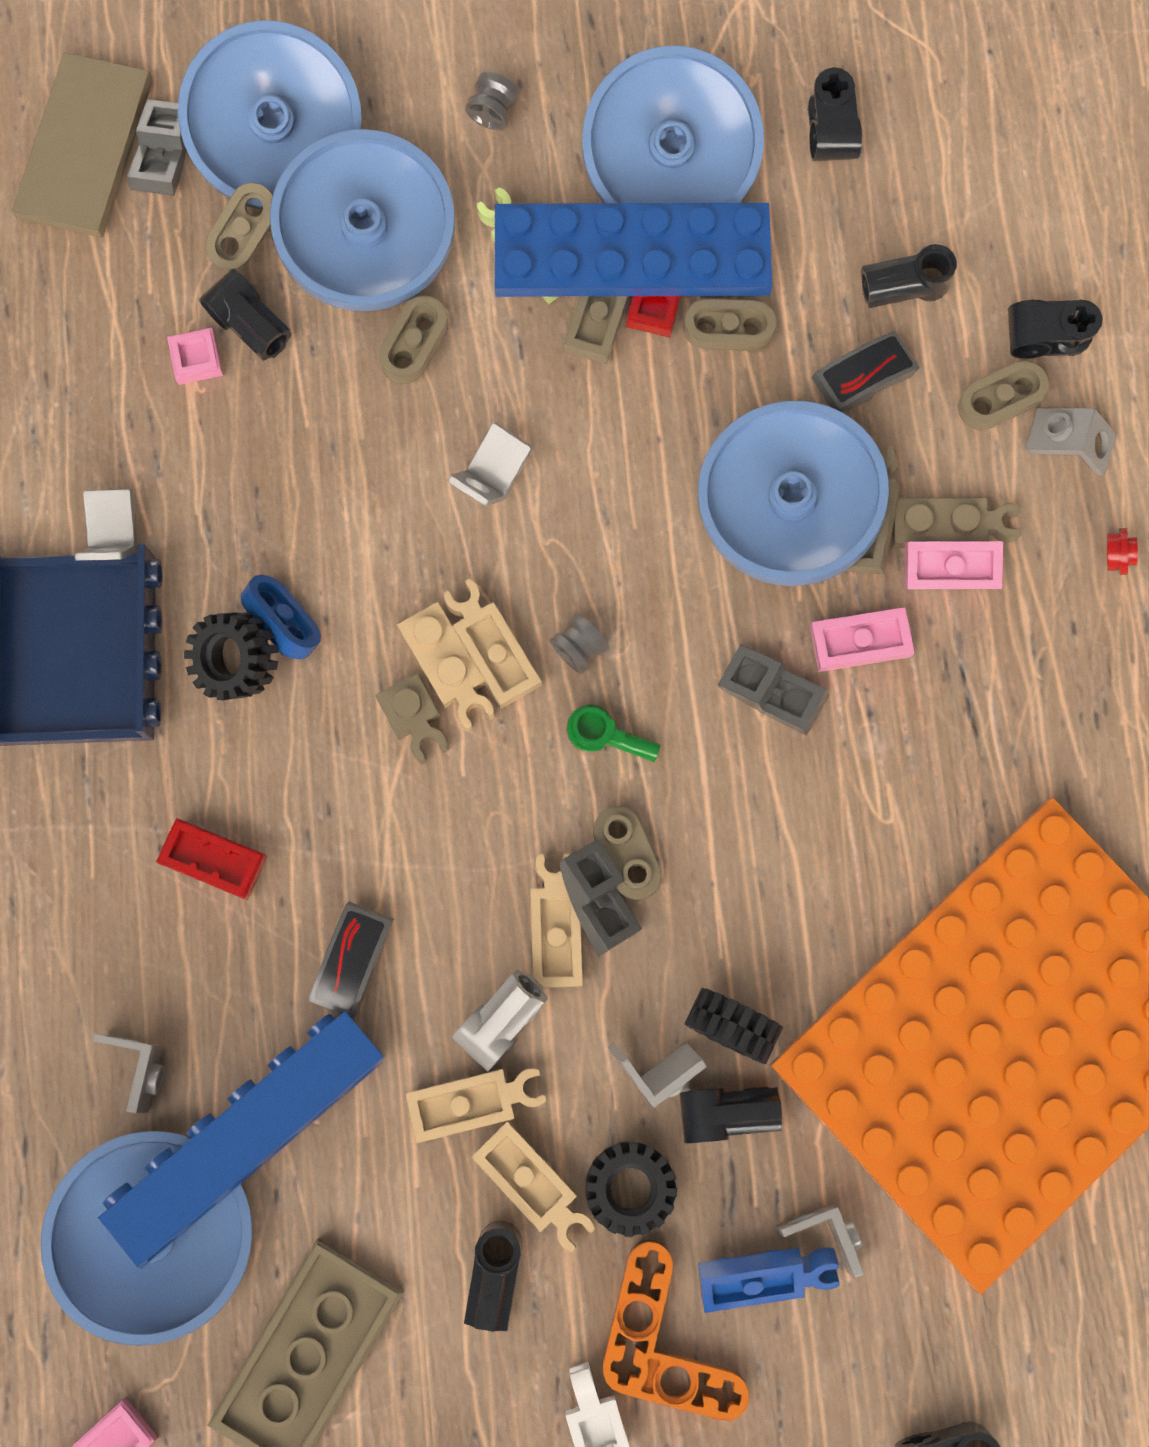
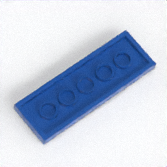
M769 203L495 204V297L770 296L772 266Z

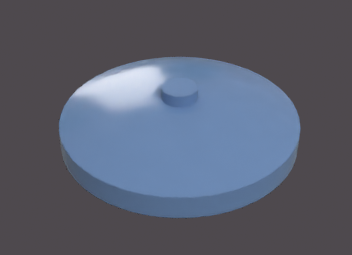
M280 21L246 22L233 26L213 37L202 47L190 63L184 75L178 99L180 132L192 162L205 180L229 199L238 187L246 183L263 185L274 193L283 171L303 149L328 135L348 130H361L362 126L359 94L353 77L340 56L315 34L296 25ZM253 198L248 201L247 207L263 210V204L259 199Z
M661 46L647 49L632 55L617 65L603 79L593 94L586 111L582 132V153L586 173L594 191L603 203H741L755 181L764 148V131L760 110L754 95L743 78L718 57L703 50L686 46Z
M376 130L342 131L323 137L307 146L292 159L280 176L273 193L270 209L272 237L279 258L288 274L302 289L316 299L346 310H381L399 305L423 291L440 273L447 261L454 239L455 219L453 200L449 186L437 165L428 155L409 141L393 134Z
M783 401L768 404L744 414L731 423L718 436L709 449L701 468L698 484L701 519L710 541L721 556L733 567L754 579L785 586H801L821 582L842 573L854 565L869 550L880 533L885 520L889 497L887 468L883 456L872 437L861 425L846 414L832 407L808 401Z
M145 1131L112 1139L81 1158L68 1171L53 1193L45 1213L41 1232L40 1249L45 1278L55 1300L63 1311L76 1324L99 1338L123 1345L136 1346L154 1345L181 1338L211 1320L227 1304L243 1278L251 1253L252 1218L248 1200L241 1184L142 1269L136 1267L97 1218L107 1210L102 1203L109 1195L127 1182L132 1188L149 1175L145 1167L150 1161L169 1147L175 1153L191 1140L189 1137L171 1132Z

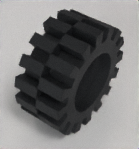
M246 612L217 613L204 617L205 622H197L192 627L198 634H190L187 637L186 643L193 645V650H185L184 659H192L193 665L186 667L188 675H198V678L192 683L197 689L206 688L203 693L209 698L217 697V700L223 701L252 697L253 694H259L265 690L263 685L272 682L274 677L267 671L277 670L279 661L270 660V654L279 652L277 645L268 644V640L275 636L271 629L261 630L265 624L260 618L252 619L253 614ZM228 638H232L236 642L240 651V666L235 674H231L227 670L223 661V646Z
M703 987L684 1025L706 1036V1038L762 1064H767L783 1029V1026L779 1025V1023L754 1011V1009Z
M620 1142L606 1148L592 1162L586 1177L585 1192L587 1203L594 1218L599 1224L606 1227L608 1231L614 1234H622L624 1237H633L634 1235L641 1234L644 1236L650 1234V1231L656 1227H661L665 1223L666 1217L669 1214L671 1215L674 1209V1200L677 1197L676 1178L668 1161L654 1148L639 1142ZM627 1168L642 1171L648 1177L651 1187L647 1201L642 1206L634 1209L621 1207L614 1201L611 1195L613 1178L617 1173Z

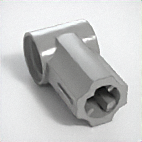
M516 970L485 1006L481 1005L456 1031L452 1039L489 1072L517 1042L518 1038L516 1035L531 1021L542 1008V1005L548 1000L543 991V986L531 975H526Z

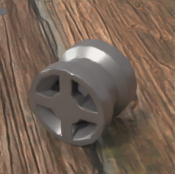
M483 72L479 74L475 83L476 94L469 97L465 106L466 114L474 122L492 130L504 129L509 119L507 110L515 105L519 96L518 88L509 79L500 74Z
M576 614L570 620V627L564 633H556L549 639L559 656L579 674H583L589 668V661L595 655H603L609 650V645L601 633L580 614Z

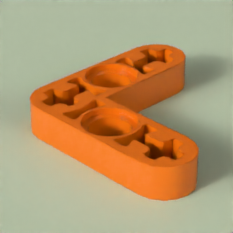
M644 1240L637 1243L630 1250L627 1257L603 1357L602 1370L606 1383L611 1389L621 1394L710 1418L731 1421L740 1417L745 1412L749 1403V1391L746 1383L737 1372L729 1368L655 1349L672 1277L673 1261L669 1251L663 1244L655 1240ZM649 1250L657 1251L658 1261L664 1264L662 1272L654 1271L652 1273L649 1284L650 1289H660L657 1298L644 1291H628L631 1281L638 1286L641 1285L643 1270L640 1266L635 1265L637 1257L646 1258ZM642 1301L651 1308L652 1320L645 1329L633 1330L624 1323L623 1312L629 1303ZM618 1333L632 1341H647L645 1350L635 1345L632 1356L633 1364L639 1367L640 1370L638 1374H629L627 1381L618 1380V1371L611 1367L613 1361H622L625 1353L626 1342H616ZM672 1366H679L685 1369L690 1376V1384L687 1390L677 1396L666 1393L660 1385L663 1372ZM698 1373H707L708 1375L705 1377L704 1383L706 1386L722 1388L724 1380L731 1381L733 1391L739 1394L737 1401L729 1400L726 1408H720L716 1396L701 1392L702 1402H694L693 1399L699 1388Z

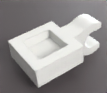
M589 1362L570 1367L569 1375L579 1406L566 1410L565 1416L574 1446L630 1447L615 1396L611 1395L599 1399Z

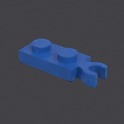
M798 1247L785 1250H770L765 1253L733 1258H719L714 1261L698 1263L704 1313L804 1298L805 1287L813 1286L820 1290L836 1288L840 1286L836 1271L839 1268L835 1249L830 1247L820 1248L808 1256L801 1257Z

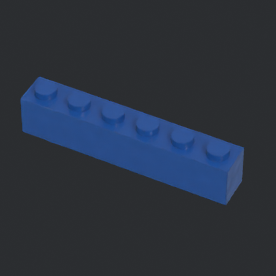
M346 1011L336 1019L331 1014L323 1017L307 1032L311 1040L297 1051L292 1046L282 1051L268 1064L272 1071L257 1085L250 1079L240 1086L227 1099L232 1106L216 1119L211 1113L203 1117L186 1133L190 1137V1141L175 1153L170 1147L165 1149L146 1165L145 1169L149 1175L133 1188L127 1182L103 1201L102 1204L107 1210L97 1218L136 1267L142 1269L382 1064L384 1056Z

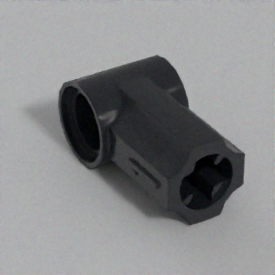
M932 244L924 247L917 255L862 266L861 279L865 302H867L869 308L916 298L924 301H936L942 298L948 292L957 268V260L954 253L946 246ZM926 268L937 269L942 273L943 277L930 278L924 274L923 270Z
M231 269L199 298L202 307L224 330L230 328L263 361L268 358H275L282 352L292 336L290 329L261 302L260 296L253 286L235 269Z
M778 1087L748 1088L724 1092V1088L680 1093L684 1143L729 1140L731 1135L782 1131V1108Z
M495 1221L488 1224L481 1231L476 1243L475 1259L464 1317V1324L470 1325L475 1329L491 1332L508 1331L519 1260L523 1248L522 1236L519 1230L511 1223ZM493 1236H503L511 1242L513 1253L504 1260H496L487 1253L485 1242Z

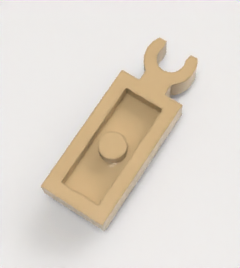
M469 578L465 581V584L471 596L466 602L459 603L455 601L449 590L444 592V600L451 613L462 616L463 619L453 624V628L500 709L541 687L542 682L495 603L492 602L481 608L479 588Z
M438 602L397 624L398 630L444 708L455 702L458 703V719L466 731L470 732L473 730L471 721L467 717L468 712L473 708L483 709L489 720L495 717L491 702L486 697L477 695L475 692L486 685L485 681Z
M563 853V859L570 856L569 853ZM538 854L535 866L539 878L544 881V888L530 889L533 978L543 988L583 987L580 921L568 896L561 871L557 873L548 872L544 866V854Z
M535 1068L526 1069L516 1077L514 1082L507 1083L504 1069L406 1093L416 1144L515 1119L512 1107L514 1103L520 1102L527 1107H537L547 1101L546 1095L532 1098L524 1092L526 1080L540 1076V1070Z
M509 1121L471 1156L476 1164L540 1233L552 1222L557 1228V1239L565 1250L572 1253L576 1249L575 1244L568 1238L566 1233L571 1224L580 1223L589 1233L595 1230L594 1223L588 1215L582 1212H572L568 1207L577 1197V1194Z

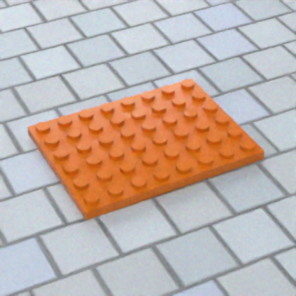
M1053 797L1047 799L769 1064L969 1285L981 1295L1149 1128V898Z

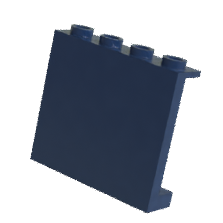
M138 544L137 553L124 559L76 561L75 556L0 558V746L154 740V727L160 726L162 716L159 698H154L155 680H160L162 675L161 655L159 651H155V634L162 631V612L160 606L155 605V588H161L163 571L161 561L155 558L145 544Z

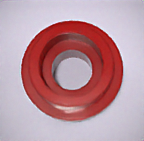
M1119 528V533H1107V571H1119L1120 575H1128V566L1137 565L1138 562L1137 537H1128L1127 528Z

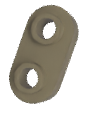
M246 183L238 187L210 230L206 239V251L211 261L218 267L223 269H239L245 266L271 227L270 209L273 193L265 186L257 183ZM253 198L259 199L263 204L262 213L258 216H251L247 211V203ZM229 237L235 238L239 244V250L234 255H228L223 250V242Z
M418 296L411 299L404 306L379 352L383 373L389 380L398 384H409L418 380L425 372L448 330L447 312L444 305L438 299L431 296ZM424 320L433 322L432 327L429 329H420L418 324ZM401 358L412 360L411 364L405 368L396 365L397 361Z
M702 299L694 302L688 308L684 319V334L692 345L701 349L756 351L766 347L771 342L777 322L773 310L767 304L760 301ZM708 323L713 326L714 330L705 333L698 326ZM754 325L759 329V332L749 334L745 331L744 327Z
M1019 361L971 383L959 400V415L962 421L973 429H991L1038 406L1048 391V376L1045 370L1034 362ZM1020 384L1025 386L1028 394H1019L1015 390L1014 385ZM981 403L985 405L988 413L981 414L977 412L974 404Z
M616 806L604 810L599 814L594 823V841H600L625 880L616 887L619 894L631 901L645 900L656 892L661 881V870L641 822L634 812L625 807ZM620 822L624 824L627 834L620 839L613 838L608 832V828L612 823ZM638 866L644 869L646 879L638 884L631 882L627 875L630 868Z

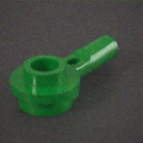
M581 706L573 711L569 717L566 728L568 739L574 747L583 752H597L609 745L651 762H655L660 744L615 728V720L611 718L606 710L599 706Z

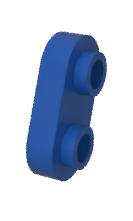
M256 575L249 581L241 593V603L246 612L253 614L252 619L260 618L265 622L261 630L271 629L275 637L269 640L278 646V651L282 655L293 659L309 657L321 641V633L316 623L289 590L277 579L267 575Z

